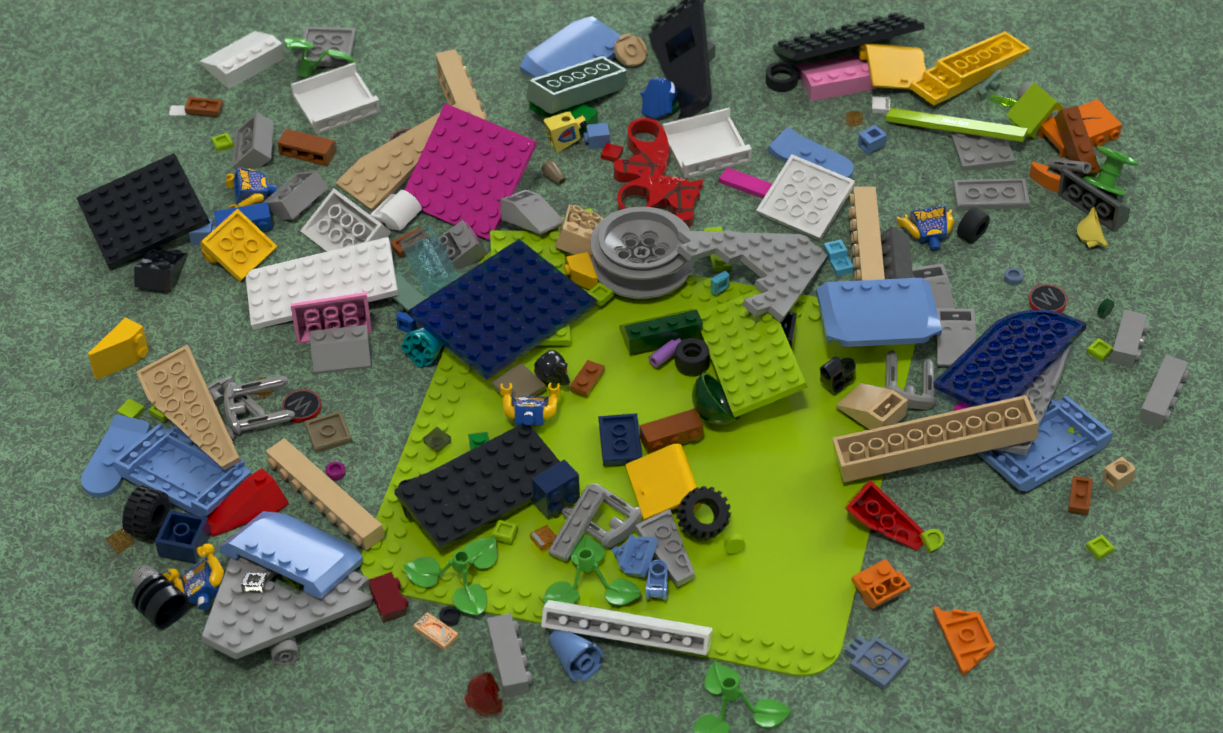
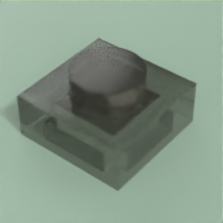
M438 427L423 438L424 444L437 453L452 442L451 436Z
M246 572L241 583L242 591L262 593L267 582V574Z

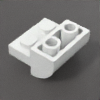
M400 190L397 194H390L370 215L377 221L385 223L388 229L402 230L411 219L416 217L422 207L412 194L405 190Z

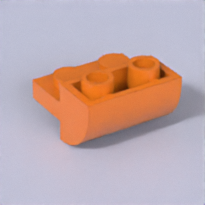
M887 559L852 576L851 579L862 594V601L871 609L907 592L911 587L899 570L895 571Z

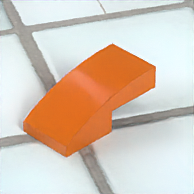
M1032 161L1029 176L1041 186L1058 193L1061 176L1049 172V166Z

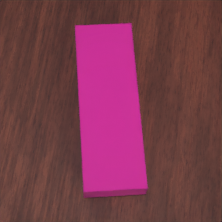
M728 167L719 178V183L762 199H764L773 184Z

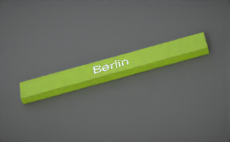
M890 108L886 115L887 122L1023 142L1028 134V128L896 108Z

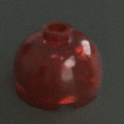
M484 672L473 677L468 683L467 695H465L467 706L472 707L478 714L485 716L503 711L502 697L498 700L497 691L500 690L493 675L490 672Z

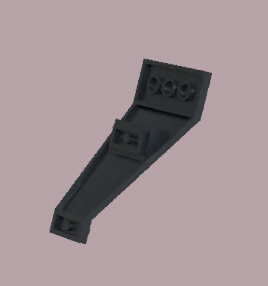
M681 0L679 5L676 7L674 5L666 11V14H660L654 19V24L651 25V30L648 34L667 80L673 82L676 87V100L680 107L678 120L693 117L707 108L712 100L704 3L706 0Z

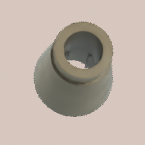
M548 160L543 164L541 168L543 175L558 186L565 183L566 178L557 162Z

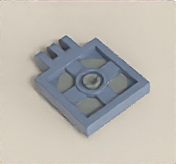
M857 636L854 639L855 642H852L849 645L850 647L844 650L846 655L853 659L850 662V668L883 690L908 665L910 659L876 636L870 642Z

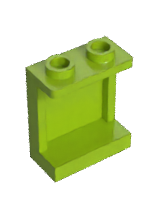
M1033 82L1006 115L1011 119L1009 122L1013 126L1028 128L1027 138L1031 136L1036 140L1038 136L1035 135V132L1054 110L1059 112L1064 107Z

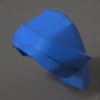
M665 78L650 79L646 89L640 93L643 98L641 113L650 118H661L672 113V103L675 102L677 90L673 82Z

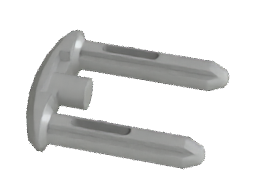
M894 350L888 351L886 354L885 388L894 390L908 400V408L927 410L934 407L937 400L934 397L933 362L930 359H926L922 365V395L920 396L915 394V387L911 385L905 386L904 391H902V388L897 387V354Z
M279 375L235 386L227 385L224 391V406L227 419L235 434L241 435L243 431L288 422L295 417L293 411L283 410L243 420L237 419L238 414L246 413L244 401L235 403V397L283 387L288 383L286 376Z
M224 377L207 385L216 405L223 402L224 397L220 393L224 394L228 384L232 386L237 385L235 378ZM249 395L235 397L238 402L244 401L246 410L254 417L265 415V411ZM224 423L231 439L234 440L235 435L233 430L226 423Z
M591 484L590 486L605 492L606 496L603 502L627 517L625 521L618 517L612 518L609 523V527L612 529L608 532L590 521L585 530L586 533L600 541L602 547H613L635 530V525L639 524L642 518L641 508H634L599 484ZM565 507L562 510V514L566 519L572 512V508Z

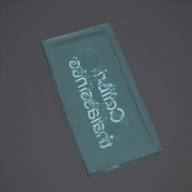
M432 224L427 225L399 242L430 300L448 291L447 288L462 281Z

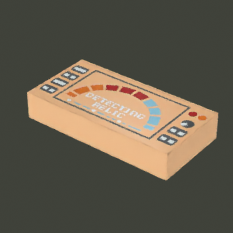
M428 612L413 625L416 632L444 651L459 638L456 631Z

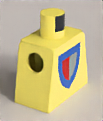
M570 112L543 120L549 143L556 153L580 140L579 129L587 125L583 116L574 119Z

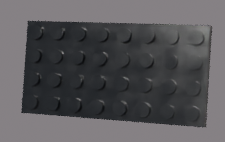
M894 12L888 14V17L877 16L868 22L867 20H861L855 25H841L839 29L828 28L823 33L812 32L809 34L810 36H795L794 40L790 41L787 39L779 40L778 44L773 45V51L798 61L924 30L925 27L924 22Z
M522 423L396 488L394 494L435 547L441 551L533 502L532 478L556 465L560 460L530 425Z

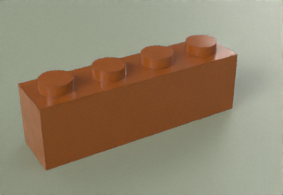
M1074 106L1061 109L1054 118L1068 159L1089 162L1091 164V171L1089 173H1074L1081 177L1085 175L1096 176L1101 170L1079 107Z

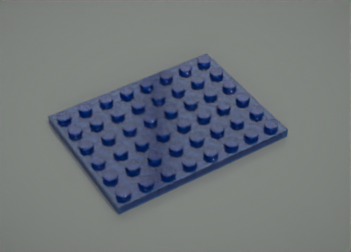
M518 239L409 309L408 315L484 379L488 380L556 332L597 306V300L522 240Z

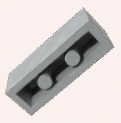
M1124 310L1112 352L1111 363L1133 368L1135 361H1139L1142 350L1138 349L1139 347L1143 348L1145 336L1142 335L1147 334L1149 323H1146V314Z

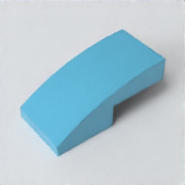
M836 240L824 243L828 260L835 275L841 276L854 273L853 264L848 258V250L843 241Z

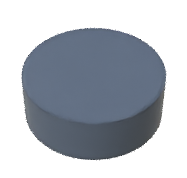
M1009 268L1004 273V281L1009 285H1018L1023 280V273L1017 268Z

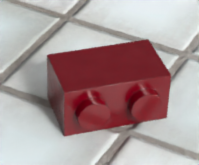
M389 572L368 580L370 593L383 623L406 615V608L409 607L406 596H402L400 593L401 584L398 577L394 578L393 573Z

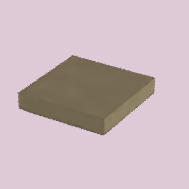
M522 363L491 382L492 387L498 393H500L501 383H503V388L508 389L509 383H511V397H535L546 390V385Z
M341 411L304 421V426L315 453L353 442Z

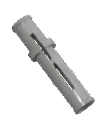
M1049 158L1047 161L1049 169H1058L1060 172L1064 168L1086 174L1091 171V164L1089 162L1072 161L1067 158Z

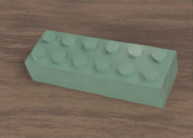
M601 56L529 80L526 99L533 102L534 105L541 107L547 113H555L624 89L627 70Z

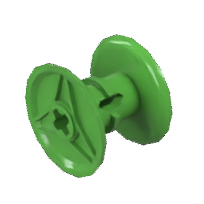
M1097 146V150L1106 155L1107 158L1104 165L1100 166L1101 172L1098 177L1085 175L1083 179L1109 192L1125 195V191L1115 185L1117 178L1122 174L1120 171L1124 163L1137 166L1139 162L1115 150Z

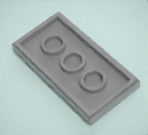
M1025 178L953 180L957 210H969L973 207L978 209L1029 208L1030 206Z

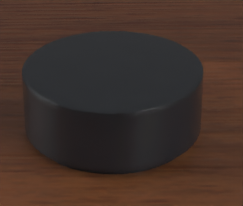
M454 606L442 608L439 613L440 621L448 627L455 626L460 621L459 610Z

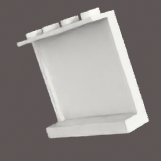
M355 62L291 84L293 98L316 134L380 112L379 99L377 96L371 95L357 73Z
M730 108L663 124V129L668 137L669 149L684 178L750 162L752 159V148L749 144L745 145L730 118Z

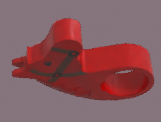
M639 118L632 121L627 129V146L634 156L629 160L618 159L614 162V179L618 182H631L641 177L665 176L669 156V143L665 130L657 121L650 118ZM646 132L653 134L656 140L652 142L640 141L633 136Z
M647 176L635 179L619 190L617 194L618 211L627 208L622 204L625 198L631 195H640L648 200V204L645 207L667 208L670 213L679 217L689 228L694 223L693 207L700 200L699 191L704 187V180L688 181L672 176Z

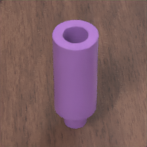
M681 339L670 340L648 357L651 365L657 368L675 355L676 346L681 342Z

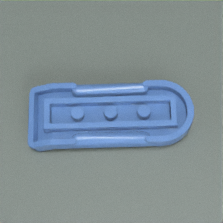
M787 127L767 149L775 158L787 162L791 154L847 178L851 179L853 175V164L848 158L797 134L790 127Z
M119 414L113 417L107 433L81 476L82 487L88 495L106 497L119 489L123 482V477L113 467V461L151 430V425L147 421Z

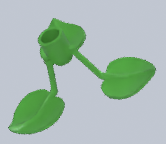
M285 37L284 43L287 50L292 48L302 49V59L297 72L300 76L310 78L312 70L317 68V65L325 55L346 59L352 63L355 62L345 52L328 49L322 53L314 64L313 59L306 57V50H311L314 46L313 43L301 38Z
M586 534L578 542L571 554V561L577 566L574 585L571 586L570 583L565 581L552 584L546 590L542 602L546 604L548 600L575 604L580 598L579 592L575 590L578 586L580 572L590 573L594 569L605 588L608 589L605 592V599L612 605L621 606L637 599L641 592L634 583L626 579H615L612 581L611 586L606 582L598 567V563L605 557V550Z
M482 538L467 544L463 550H458L454 553L453 560H449V563L441 572H439V563L431 557L417 558L412 562L404 564V571L409 580L415 585L422 588H431L437 584V576H442L452 566L456 572L463 574L464 588H459L454 592V606L463 613L474 616L480 615L486 608L487 594L479 584H472L468 587L466 573L469 565L472 564L478 569H487L495 564L497 560L496 538Z
M713 661L706 674L705 687L712 695H723L721 714L719 719L715 715L700 717L695 722L693 730L694 733H729L730 725L723 721L726 701L733 702L739 696H741L750 711L755 713L754 722L763 728H774L780 725L791 715V709L773 699L759 700L756 703V708H754L744 695L743 690L739 689V674L735 670L723 666L717 661Z

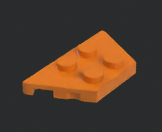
M937 606L933 607L936 621L961 675L964 676L994 651L995 644L980 612H965L959 609H953L951 612L940 610V607Z

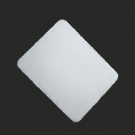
M171 106L169 115H186L185 106Z

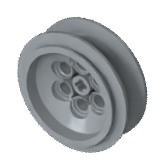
M631 207L606 216L594 228L590 240L591 262L598 282L611 289L613 293L628 298L648 299L673 292L688 279L692 271L693 261L689 262L677 252L678 246L684 244L678 238L679 231H690V229L676 215L653 207Z

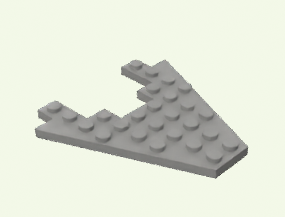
M730 230L725 232L679 231L678 238L684 244L678 246L677 252L689 262L716 254L727 264L740 260L761 278L755 281L754 286L762 293L744 299L742 306L755 317L768 312L779 322L785 319L828 256L820 247L816 246L808 237L802 234L742 233Z
M240 556L237 560L230 558L205 625L202 642L234 659L241 658L370 606L373 603V597L361 592L368 585L369 578L353 571L326 596L319 599L304 591L298 595L271 582L270 580L277 572L243 556Z

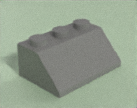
M256 112L235 131L232 168H261L265 163H269L272 158L273 121Z
M317 170L296 173L262 203L268 202L269 211L281 220L290 219L292 221L300 216L299 213L302 210L311 207V203L314 200L321 198L324 195L323 192L328 187Z
M367 325L310 331L314 374L371 368Z

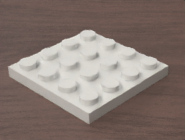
M791 154L756 212L758 215L821 241L854 188L855 181Z

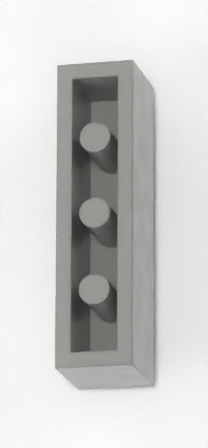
M1168 355L1165 356L1142 406L1140 421L1162 428L1164 421H1169L1172 413L1170 408H1175L1178 400L1176 395L1181 394L1184 386L1182 381L1186 382L1190 373L1187 370V361Z
M511 613L487 618L488 633L504 698L529 693V685L532 684L530 671L526 672L525 667H528L526 655L521 654V650L524 649L522 638H517V633H519L517 621H513Z

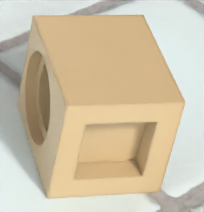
M1120 457L1104 468L1102 480L1117 492L1134 481L1136 468L1131 462Z

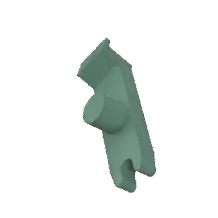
M995 71L981 87L976 89L978 91L976 96L980 101L987 98V91L990 88L998 90L1000 83L997 81L1001 78L1000 74L1002 71Z

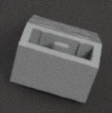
M526 189L511 196L501 198V220L507 221L511 225L520 226L522 229L533 231L538 235L545 234L549 230H555L562 226L563 219L538 193Z
M461 220L430 244L434 252H429L431 251L430 247H426L420 252L423 259H426L425 263L431 264L428 266L430 271L433 267L432 275L434 277L443 275L445 271L449 273L475 264L488 254L475 231L464 220Z
M943 263L912 268L913 278H923L930 282L936 308L955 309L949 278Z
M937 308L942 328L941 335H935L937 366L976 367L974 309Z

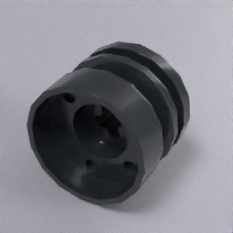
M157 573L150 575L137 586L132 596V606L143 616H146V619L157 629H166L183 616L188 606V597L163 574Z

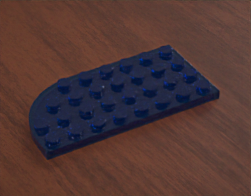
M1027 310L1005 316L992 324L933 382V388L973 407L1020 397L1086 330V323L1069 315L1050 310Z

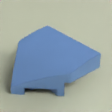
M631 534L626 543L620 547H614L612 552L619 562V567L627 575L645 578L659 541L654 537L638 536L636 538Z

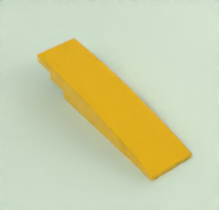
M1005 31L937 60L936 66L924 71L921 78L910 82L909 88L932 105H936L987 79L995 71L1003 69L1029 52L1030 48Z

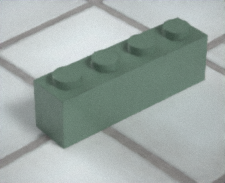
M395 272L399 295L384 298V300L398 312L400 311L415 318L417 329L440 322L441 310L430 303L426 296H422L415 286H411L406 282L402 275H398Z

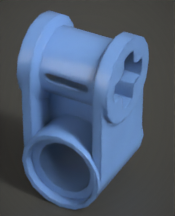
M654 560L649 566L645 598L655 597L667 600L668 567L663 560Z

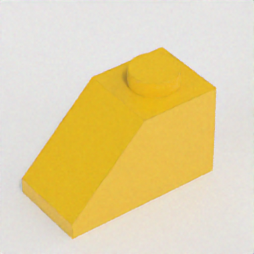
M588 252L566 256L567 264L564 265L566 276L569 275L572 283L587 289H592L598 284V278Z

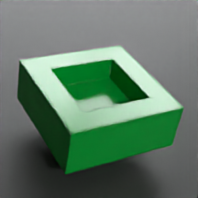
M488 432L468 434L470 450L489 441Z

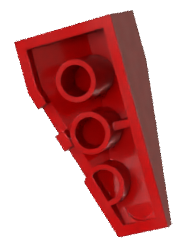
M263 468L247 477L208 516L210 535L215 537L232 531L237 526L249 523L263 511L278 513L288 506L289 502L274 478Z
M871 480L859 489L845 507L860 523L915 551L923 544L919 535L925 531Z

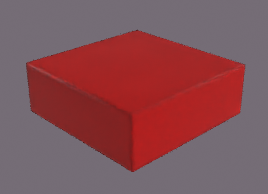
M606 143L601 153V159L615 162L620 159L623 153V146Z

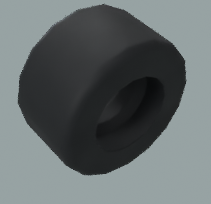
M975 207L969 209L958 225V236L970 243H975L987 230L990 222L989 215Z
M688 338L679 342L675 349L676 367L681 372L689 375H696L705 371L709 365L708 345L696 338Z

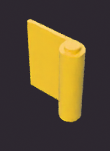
M870 43L860 46L859 56L861 60L868 61L872 87L911 90L909 88L910 82L921 78L923 72L926 71L924 52L921 48Z
M681 444L669 445L625 464L644 520L668 509L677 508L680 501L690 491L697 488ZM702 503L695 504L693 511L698 510Z

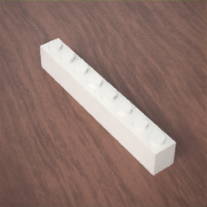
M548 600L543 607L541 627L702 655H707L710 649L713 630L711 627Z

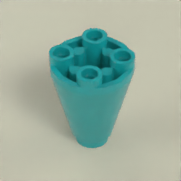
M440 321L411 331L405 336L401 349L417 367L430 365L434 362L448 338L450 327L446 322Z

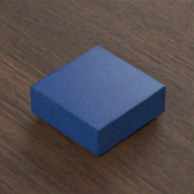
M399 311L396 315L397 328L406 333L416 330L415 318Z

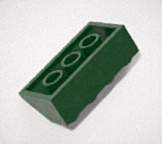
M697 309L684 310L619 325L630 355L661 348L670 340L675 341L678 338L681 341L688 338H703L701 333L703 331V322Z

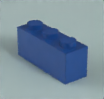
M268 202L214 211L216 227L238 208L261 231L273 229Z

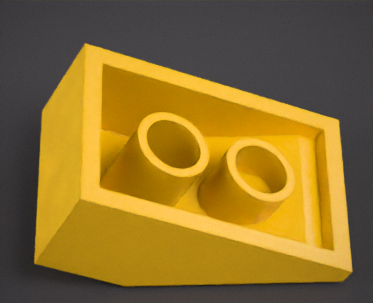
M125 317L88 352L95 379L98 380L134 365L147 355L149 349L143 326Z

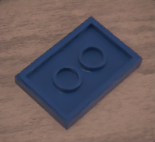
M637 413L598 416L603 466L628 464L642 457Z

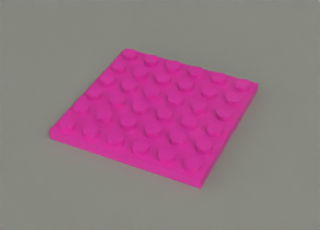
M445 103L406 185L405 191L412 194L418 200L422 207L421 211L453 225L464 220L475 231L476 235L490 241V230H498L502 221L501 198L515 194L538 142Z

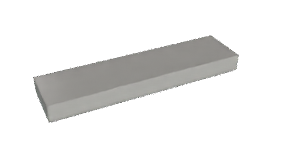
M589 485L586 486L548 550L549 555L565 562L568 561L605 498L606 494L604 491Z

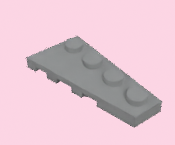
M670 509L635 525V531L639 536L654 537L659 541L654 556L657 560L666 562L668 575L677 587L695 578V572L688 554L685 552L683 541L678 534Z

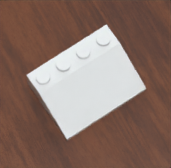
M254 31L204 58L199 63L230 89L285 58L283 45L273 35Z
M334 188L301 229L303 234L327 252L386 238L391 233L383 224Z

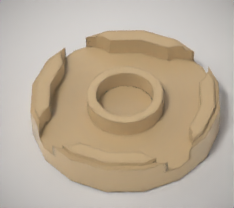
M630 33L623 34L614 44L616 58L623 65L637 67L645 61L647 48L638 36L635 37Z

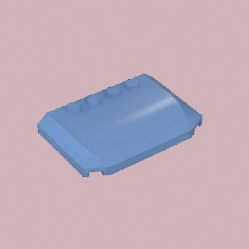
M594 17L576 20L528 52L520 65V71L534 79L601 56L612 60L616 57L614 44L622 35Z
M923 278L826 282L817 288L816 295L826 341L831 342V339L836 340L846 347L925 343L929 341L930 337L936 334L940 336L942 333L930 282Z
M1063 396V400L1054 401L1051 399L1038 428V440L1032 441L1026 455L998 450H988L977 454L1018 490L1027 492L1104 449L1111 441L1113 432L1068 396ZM1070 427L1074 428L1075 432L1073 434L1067 432Z
M161 424L156 425L113 461V467L121 477L138 486L144 485L168 494L171 503L194 515L203 517L208 516L251 475L250 469L245 467V462L242 458H240L241 462L223 470L176 426H173L172 429L163 428Z
M266 511L261 512L220 546V553L235 560L243 556L303 584L304 592L319 599L326 596L350 573L358 568L363 561V556L352 544L287 514Z

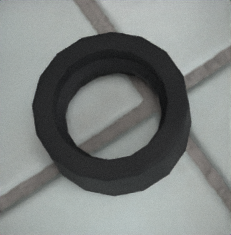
M786 61L774 62L766 69L765 83L772 91H791L798 84V69L795 65ZM784 73L791 77L779 80L774 78L773 75Z

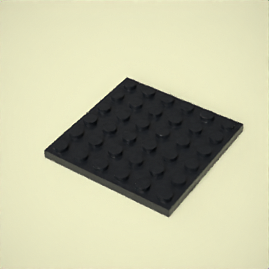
M175 153L76 197L109 269L210 224Z

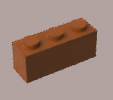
M286 129L277 142L279 155L327 167L336 154L334 140Z
M695 409L640 425V439L648 454L672 444L682 445L703 438V424Z

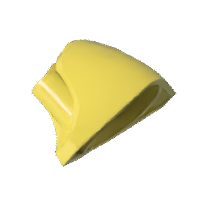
M1093 207L1087 217L1079 223L1077 234L1081 241L1088 245L1089 248L1096 245L1109 248L1103 236L1097 211Z

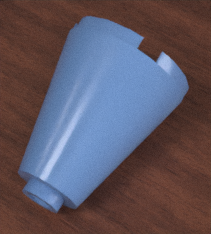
M556 629L551 633L549 643L567 675L573 681L578 682L577 680L579 679L585 681L599 670L601 666L599 662L604 655L598 645L572 632Z

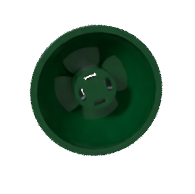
M702 373L696 380L692 390V402L696 412L702 419L715 425H727L737 421L740 416L734 418L722 385L710 374Z

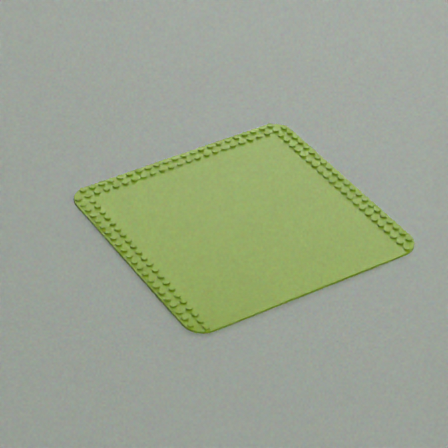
M489 252L481 259L475 273L479 272L491 284L492 292L491 255ZM565 253V264H567V263H566V256H571V255H574V254ZM567 275L570 346L505 345L506 364L492 365L467 364L465 347L460 353V357L458 359L454 358L461 347L451 344L446 350V355L442 354L376 516V520L382 524L385 537L367 551L364 549L362 551L363 561L360 566L363 576L372 579L392 572L394 578L398 577L400 581V593L402 596L405 595L408 598L454 606V592L459 588H464L462 573L456 572L451 566L442 576H437L438 582L434 587L422 588L409 580L404 571V564L412 562L417 558L431 557L439 563V572H441L449 563V560H453V555L456 551L463 550L467 544L475 540L492 537L498 520L439 551L414 518L407 519L405 517L399 499L394 494L395 489L398 488L401 481L425 474L470 451L468 434L488 432L489 440L518 426L515 425L513 419L505 416L502 402L503 396L492 387L491 382L521 363L535 375L534 363L548 350H555L563 356L568 364L567 375L570 383L568 386L560 385L561 394L557 397L556 414L547 419L543 425L530 426L560 462L565 459L579 474L580 496L587 485L599 484L634 508L639 507L625 464L603 466L598 416L637 413L640 434V425L695 409L692 402V390L696 380L702 373H708L720 384L721 382L710 354L707 369L696 375L681 372L676 367L675 355L657 368L652 366L648 357L658 349L630 355L619 325L689 309H697L698 313H701L752 292L757 288L753 285L729 281V288L717 295H713L711 293L712 278L689 275L688 279L679 288L666 295L648 299H636L613 293L614 296L610 300L599 306L587 298V292L590 289L572 283L569 275ZM802 294L790 310V312L797 313L796 333L792 352L808 388L742 414L737 421L727 425L711 424L702 419L698 414L703 424V438L682 444L697 487L699 489L702 486H706L707 489L713 487L715 492L721 491L722 494L720 496L722 498L726 496L728 499L726 504H730L731 507L728 510L731 512L728 525L716 537L706 541L705 539L698 541L697 537L692 539L689 537L690 534L688 532L684 534L682 532L684 528L683 526L679 527L678 522L680 520L676 518V514L679 511H677V508L671 510L678 534L683 541L685 552L688 554L695 572V578L677 587L668 575L667 600L655 597L646 599V582L648 581L649 568L645 578L629 576L619 567V562L612 552L614 547H620L626 543L629 536L613 547L604 548L605 557L598 563V567L610 586L615 579H626L634 583L641 592L637 599L621 606L612 605L605 599V592L608 589L605 588L596 570L594 569L590 573L580 572L578 586L575 589L579 592L580 598L575 605L713 628L711 645L707 655L650 645L644 646L798 677L822 673L829 669L840 656L856 593V586L851 579L852 576L861 572L871 530L868 526L857 521L845 507L859 489L870 480L881 489L884 474L843 482L834 455L832 438L870 429L838 409L836 405L861 383L885 388L886 354L890 350H894L897 354V387L902 388V391H904L915 343L846 347L836 340L831 339V342H828L825 337L817 297ZM492 298L481 304H492ZM460 313L457 316L446 346L448 343L465 346L462 316ZM835 356L839 357L840 360L851 358L856 364L855 380L845 386L840 392L833 393L820 382V367ZM590 360L605 366V372L588 397L570 391V385L586 361ZM544 383L546 390L535 397H550L549 384ZM552 384V389L557 388L558 385ZM640 439L642 457H644L648 453ZM602 501L591 521L608 532L612 529L609 527L612 518L618 517L625 521L627 517ZM531 502L499 519L518 524V530L511 544L496 540L497 560L495 564L487 569H478L474 564L469 565L466 575L468 587L472 584H479L487 594V604L483 613L496 616L511 613L513 619L541 624L543 607L545 605L542 599L545 596L546 590L552 584L559 581L568 582L573 586L577 566L572 563L571 555L568 561L565 562L548 553L567 520L562 511L557 515L547 518ZM575 503L574 505H570V506H568V507H566V508H572V509H573V508L575 507L576 503ZM702 504L698 510L694 511L696 519L701 523L710 524L713 522L714 515L709 506ZM642 515V518H641L640 523L643 522V521H645L644 518H643V515ZM635 530L631 533L636 538L639 536ZM535 532L544 542V545L541 546L532 533ZM584 532L583 535H582V537L580 538V540H581L586 534H587V535H589V534L586 533V532ZM732 534L741 535L745 542L744 549L736 554L728 553L724 546V540ZM589 535L595 542L601 545L600 541ZM654 555L651 562L657 560Z

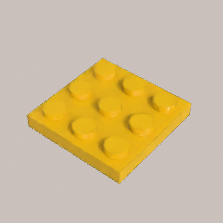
M238 208L200 242V245L239 282L277 248V245Z

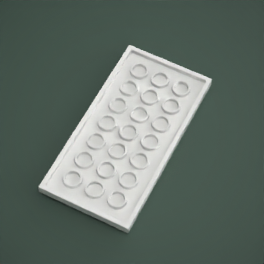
M389 237L253 269L246 275L252 329L292 321L291 303L367 292L368 302L399 295Z

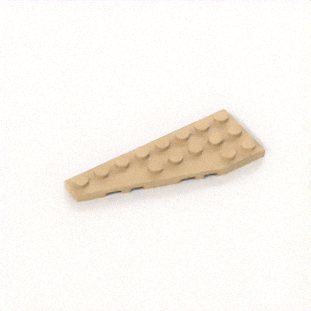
M458 102L452 105L453 107H456L471 114V112L468 109H466ZM440 113L361 157L336 182V185L373 212L412 175Z
M188 345L136 371L151 404L217 465L226 470L241 462L240 456Z

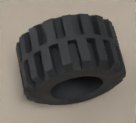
M144 485L134 489L123 510L122 527L124 531L146 540L156 538L170 510L168 494Z
M702 486L700 489L697 487L680 501L677 508L679 512L676 514V518L680 520L678 525L679 527L683 526L682 532L684 534L688 532L690 538L697 537L698 541L702 539L706 541L716 537L725 529L729 523L728 519L731 517V512L728 511L731 507L730 504H726L728 500L726 496L724 498L720 496L722 494L721 491L715 492L713 487L709 489L706 486ZM702 503L711 508L714 515L712 523L704 524L696 519L693 511L695 504Z

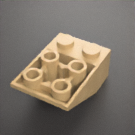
M569 204L555 247L574 255L588 252L591 258V235L603 217L595 212L583 210L580 206Z
M861 383L843 398L836 407L871 430L897 424L906 416L908 400L894 390Z

